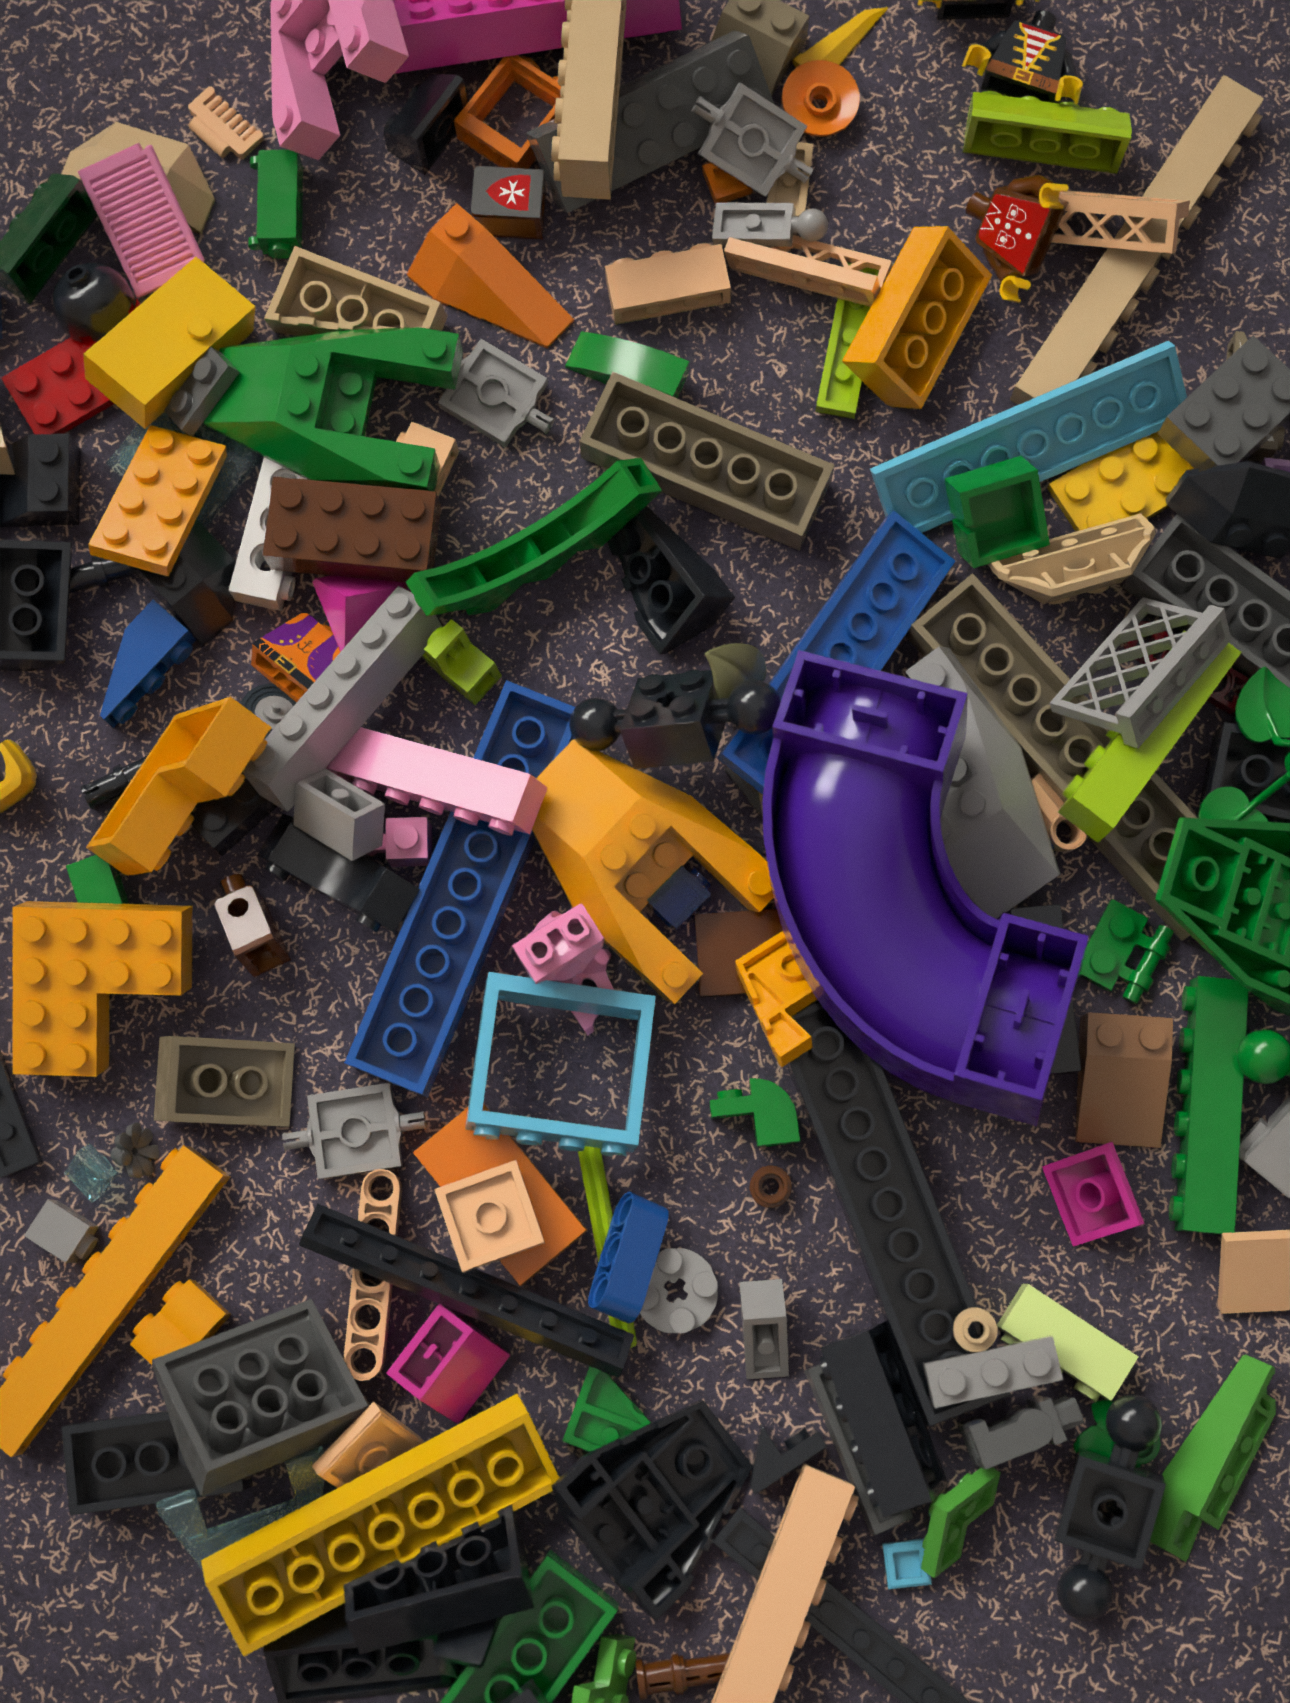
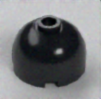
M92 262L71 267L54 288L53 308L58 321L65 333L73 340L82 342L79 336H90L93 342L99 341L129 315L128 311L131 308V304L136 307L135 296L127 281L116 270L102 263Z

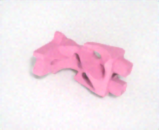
M582 903L564 914L552 911L525 938L512 945L520 962L536 984L549 980L582 985L584 980L589 979L594 981L597 988L614 990L606 972L612 955L608 949H602L605 938ZM571 1011L587 1036L594 1032V1022L599 1015Z

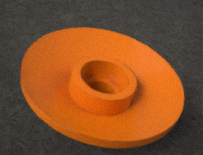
M813 60L795 68L786 79L782 91L784 111L807 125L804 133L812 136L825 137L843 131L853 121L859 107V89L853 76L839 64L827 60ZM816 99H821L826 103V107L822 109L816 108L812 102Z

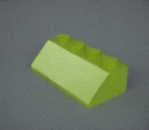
M995 91L973 92L968 111L963 152L1117 174L1131 140L1130 114L1118 112L1110 107L1094 109L1080 107L1078 104H1073V102H1061L1059 104L1044 102L1032 96L1015 98L1002 96Z

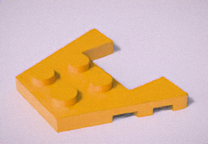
M781 931L737 959L735 963L738 976L778 1064L784 1067L813 1047L812 1036L791 1016L816 1001L817 998L801 973L784 932Z

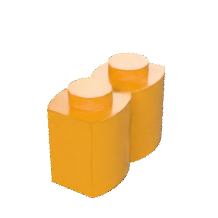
M189 1279L184 1284L178 1281L163 1296L162 1300L166 1304L156 1316L149 1313L136 1325L133 1330L136 1337L130 1345L152 1365V1360L212 1337L231 1316V1313L195 1280Z

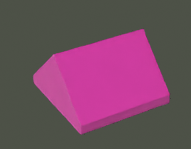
M331 575L313 580V585L340 652L398 586L411 592L406 582Z
M1113 1142L1099 1145L1042 1166L1072 1246L1144 1224Z

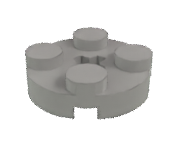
M667 1248L660 1251L640 1312L643 1319L655 1329L665 1333H687L704 1324L714 1311L718 1299L717 1280L709 1263L699 1254L684 1248ZM679 1278L684 1280L683 1290L688 1293L686 1299L683 1301L677 1298L673 1303L669 1302L666 1299L668 1291L664 1288L667 1281L675 1283Z

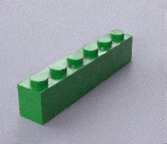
M1197 976L1190 980V986H1184L1182 993V1010L1188 1011L1187 1028H1181L1179 1037V1050L1186 1053L1185 1069H1179L1176 1083L1177 1093L1183 1094L1182 1111H1177L1174 1119L1175 1136H1180V1153H1174L1171 1165L1172 1178L1178 1179L1177 1196L1172 1195L1169 1202V1220L1175 1221V1231L1213 1235L1235 1232L1244 1074L1237 1063V1050L1241 1041L1246 1037L1248 990L1236 979Z

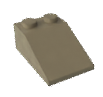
M181 1036L160 1037L154 1121L289 1127L295 1043Z

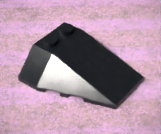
M698 1400L583 1455L551 1487L560 1514L604 1572L639 1607L657 1621L688 1590L694 1578L691 1574L703 1551L708 1552L714 1541L711 1536L722 1515L728 1514L753 1466L705 1401Z

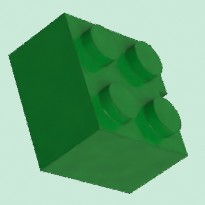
M1017 456L944 478L950 512L956 517V519H952L957 550L972 568L1050 545L1038 469L1024 457Z

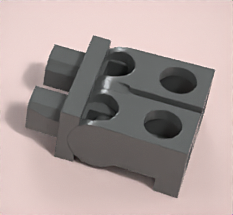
M1036 1395L1025 1399L1028 1407L1022 1405L1014 1406L1008 1410L1004 1418L986 1424L985 1420L973 1416L957 1422L972 1464L986 1470L1040 1449L1048 1443L1058 1445L1066 1442L1067 1438L1064 1431L1084 1424V1419L1076 1399L1073 1397L1067 1398V1396L1063 1395L1051 1400V1398Z

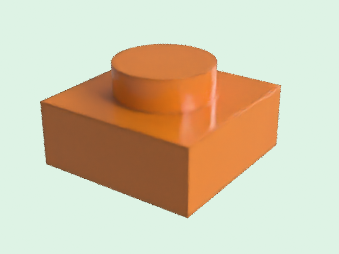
M711 162L702 165V173L715 205L716 203H727L752 194L753 189Z

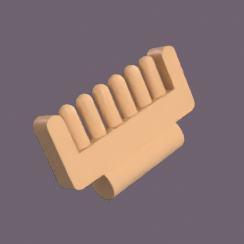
M208 87L188 105L190 114L194 117L189 123V129L221 158L227 156L231 151L240 159L246 158L264 140L262 131L256 130L254 126L249 127V121H242L243 117L241 114H236L234 108L228 109V102L220 104L222 97L216 96L213 87Z

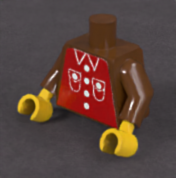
M1035 175L1012 180L1008 186L997 187L991 198L975 192L970 197L965 212L981 221L975 241L983 247V254L1001 283L999 291L1001 298L1004 300L1020 303L1021 300L1018 297L1019 288L1028 290L1031 286L1030 282L1021 279L1020 275L1028 276L1039 272L1068 204L1067 201L1059 198L1060 191H1068L1069 186L1067 184H1055L1044 176Z

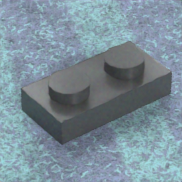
M210 346L205 355L196 363L194 370L180 389L172 396L170 403L164 411L182 431L194 436L240 372L221 352Z

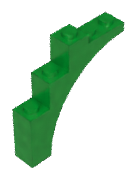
M642 458L618 460L581 492L532 525L466 558L437 568L415 572L406 581V584L414 595L417 605L426 616L464 609L469 616L492 612L522 584L548 579L576 552L602 547L662 490Z

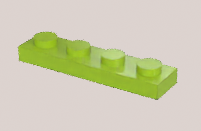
M868 267L860 270V272L878 276L880 271ZM837 299L815 412L855 418L862 380L842 360L871 307Z

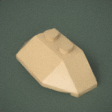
M115 122L70 152L61 174L74 175L81 180L77 172L137 143L143 149L148 145H152L191 231L202 234L215 198L188 144Z
M1137 514L1049 539V546L987 565L1000 580L1043 604H1061L1068 601L1071 596L1086 592H1103L1109 586L1121 583L1131 576L1156 535L1155 527L1142 514Z

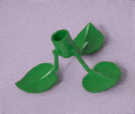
M1265 666L1259 669L1242 688L1236 704V721L1242 734L1251 742L1263 743L1272 739L1275 746L1290 748V740H1287L1290 738V688L1277 679ZM1290 752L1285 758L1287 772L1251 802H1249L1245 793L1237 788L1220 787L1205 797L1200 806L1199 818L1268 822L1267 818L1255 808L1290 781Z

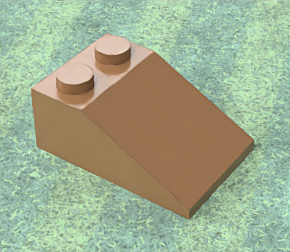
M1091 1012L1080 1017L1079 1055L1081 1071L1078 1072L1075 1142L1095 1144L1113 1142L1114 1145L1161 1147L1172 1063L1173 1018Z

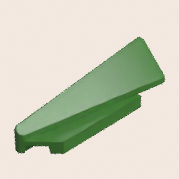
M1243 1355L1162 1473L1166 1486L1150 1538L1151 1543L1186 1562L1202 1521L1218 1530L1220 1529L1276 1414V1400L1267 1395V1386L1275 1374L1273 1366L1248 1355Z

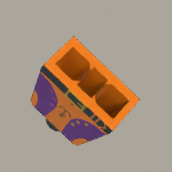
M301 613L252 644L251 666L297 702L338 656L340 650L328 620L324 624H320L308 613Z

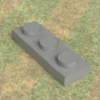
M1053 1336L923 1363L934 1408L1063 1380Z

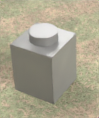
M47 1199L24 1236L65 1263H76L79 1258L85 1260L93 1251L98 1241L94 1234L99 1226L62 1202Z

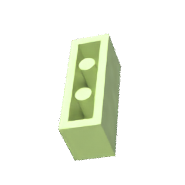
M1029 1284L1021 1285L997 1324V1328L1004 1332L1001 1340L1008 1345L1053 1336L1061 1372H1065L1077 1380L1074 1389L1094 1402H1097L1100 1396L1112 1401L1139 1357Z

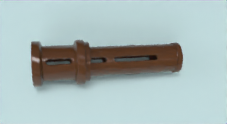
M730 1653L683 1659V1655L672 1654L668 1660L644 1663L642 1659H636L640 1701L647 1700L650 1694L674 1691L676 1695H683V1692H688L687 1687L719 1683Z

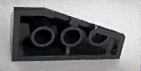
M647 505L607 541L612 555L619 556L625 574V577L621 579L625 591H631L638 609L634 612L637 624L659 654L670 652L712 627L735 598L716 571Z

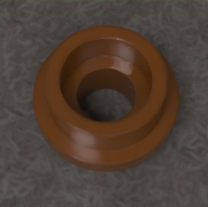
M769 1165L758 1169L753 1174L749 1188L751 1196L756 1203L766 1208H775L788 1200L792 1184L790 1177L783 1169ZM766 1179H774L778 1183L779 1188L776 1194L768 1195L763 1191L762 1185Z

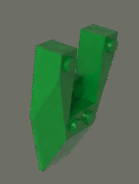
M421 327L342 330L221 347L219 349V352L240 373L204 420L205 426L307 480L435 491L440 467L435 448L365 437L377 377L456 390L463 356L459 334Z
M1179 818L1155 901L1243 987L1274 1010L1290 1017V823Z

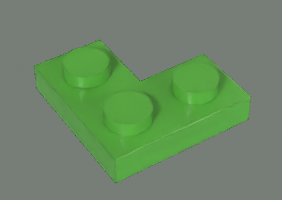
M993 1467L986 1470L980 1468L972 1475L970 1473L966 1474L955 1488L947 1494L942 1493L938 1495L932 1502L928 1513L931 1517L928 1533L922 1543L924 1554L921 1569L931 1577L936 1578L961 1558L967 1525L994 1505L1000 1472Z
M623 1634L601 1636L594 1682L575 1685L572 1703H629L626 1690L628 1678L636 1664V1652L633 1650L635 1637Z

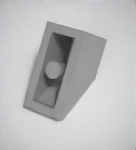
M782 1279L739 1282L746 1379L789 1376L787 1316Z

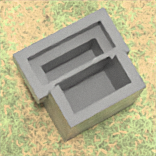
M1290 1095L1269 1117L1268 1123L1262 1118L1257 1121L1240 1140L1239 1158L1289 1199Z

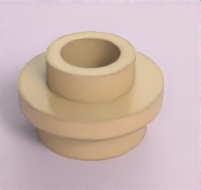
M975 1307L968 1308L956 1317L953 1324V1335L963 1349L971 1352H981L988 1349L994 1343L997 1337V1324L993 1316L986 1310ZM974 1321L980 1322L983 1326V1334L976 1339L972 1338L968 1333V1326Z

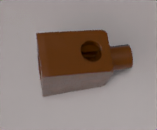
M233 874L221 880L219 885L224 897L217 899L214 904L234 956L253 977H256L291 961L269 908L253 885L247 886L242 874Z

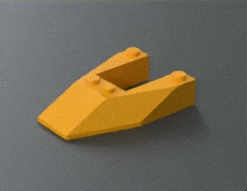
M574 739L536 777L537 780L548 788L532 831L572 908L582 903L605 938L604 942L664 1000L676 1004L703 973L648 921L640 911L692 856L749 911L761 912L774 898L768 862L691 795L600 751L587 749L578 744Z

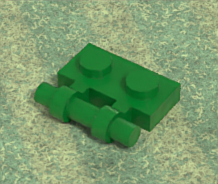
M1111 899L1087 942L1080 977L1108 992L1112 990L1117 979H1120L1128 984L1122 998L1131 1004L1137 1005L1143 992H1148L1154 982L1151 976L1160 959L1165 960L1170 950L1168 943L1174 931L1164 925H1159L1153 937L1141 933L1149 918ZM1134 946L1145 951L1136 970L1125 966Z

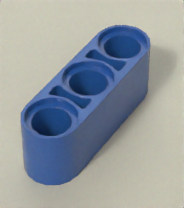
M627 1192L620 1198L613 1213L589 1292L588 1305L590 1308L628 1324L638 1317L645 1301L667 1226L669 1213L666 1207L632 1192Z

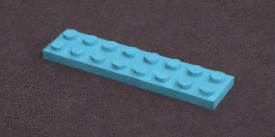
M1170 341L1161 343L870 468L885 517L894 510L922 533L956 518L950 512L944 478L1022 456L1038 469L1039 481L1041 482L1158 432L1166 417L1187 398L1175 345Z

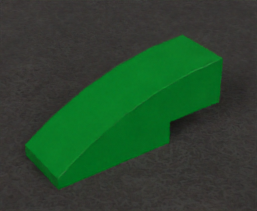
M588 332L580 333L565 365V368L603 384H607L612 372H615L677 399L689 375L688 360L643 344Z

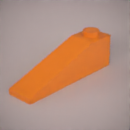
M457 203L429 230L407 273L409 279L432 299L441 302V304L445 306L450 305L469 313V316L476 319H483L504 328L507 332L547 349L574 322L573 317L506 248Z

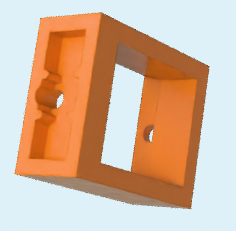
M518 55L506 56L502 58L454 120L457 139L497 166L529 169L536 160L529 140L521 148L482 121L515 81L553 107L539 126L555 119L556 98H560L561 86L558 85L557 76L551 78L542 72L531 58L524 55L522 57Z

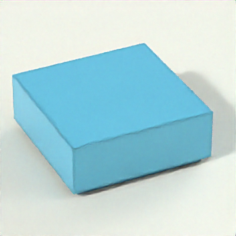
M924 1539L882 1543L888 1589L932 1585L931 1576L921 1569L924 1554L922 1543Z

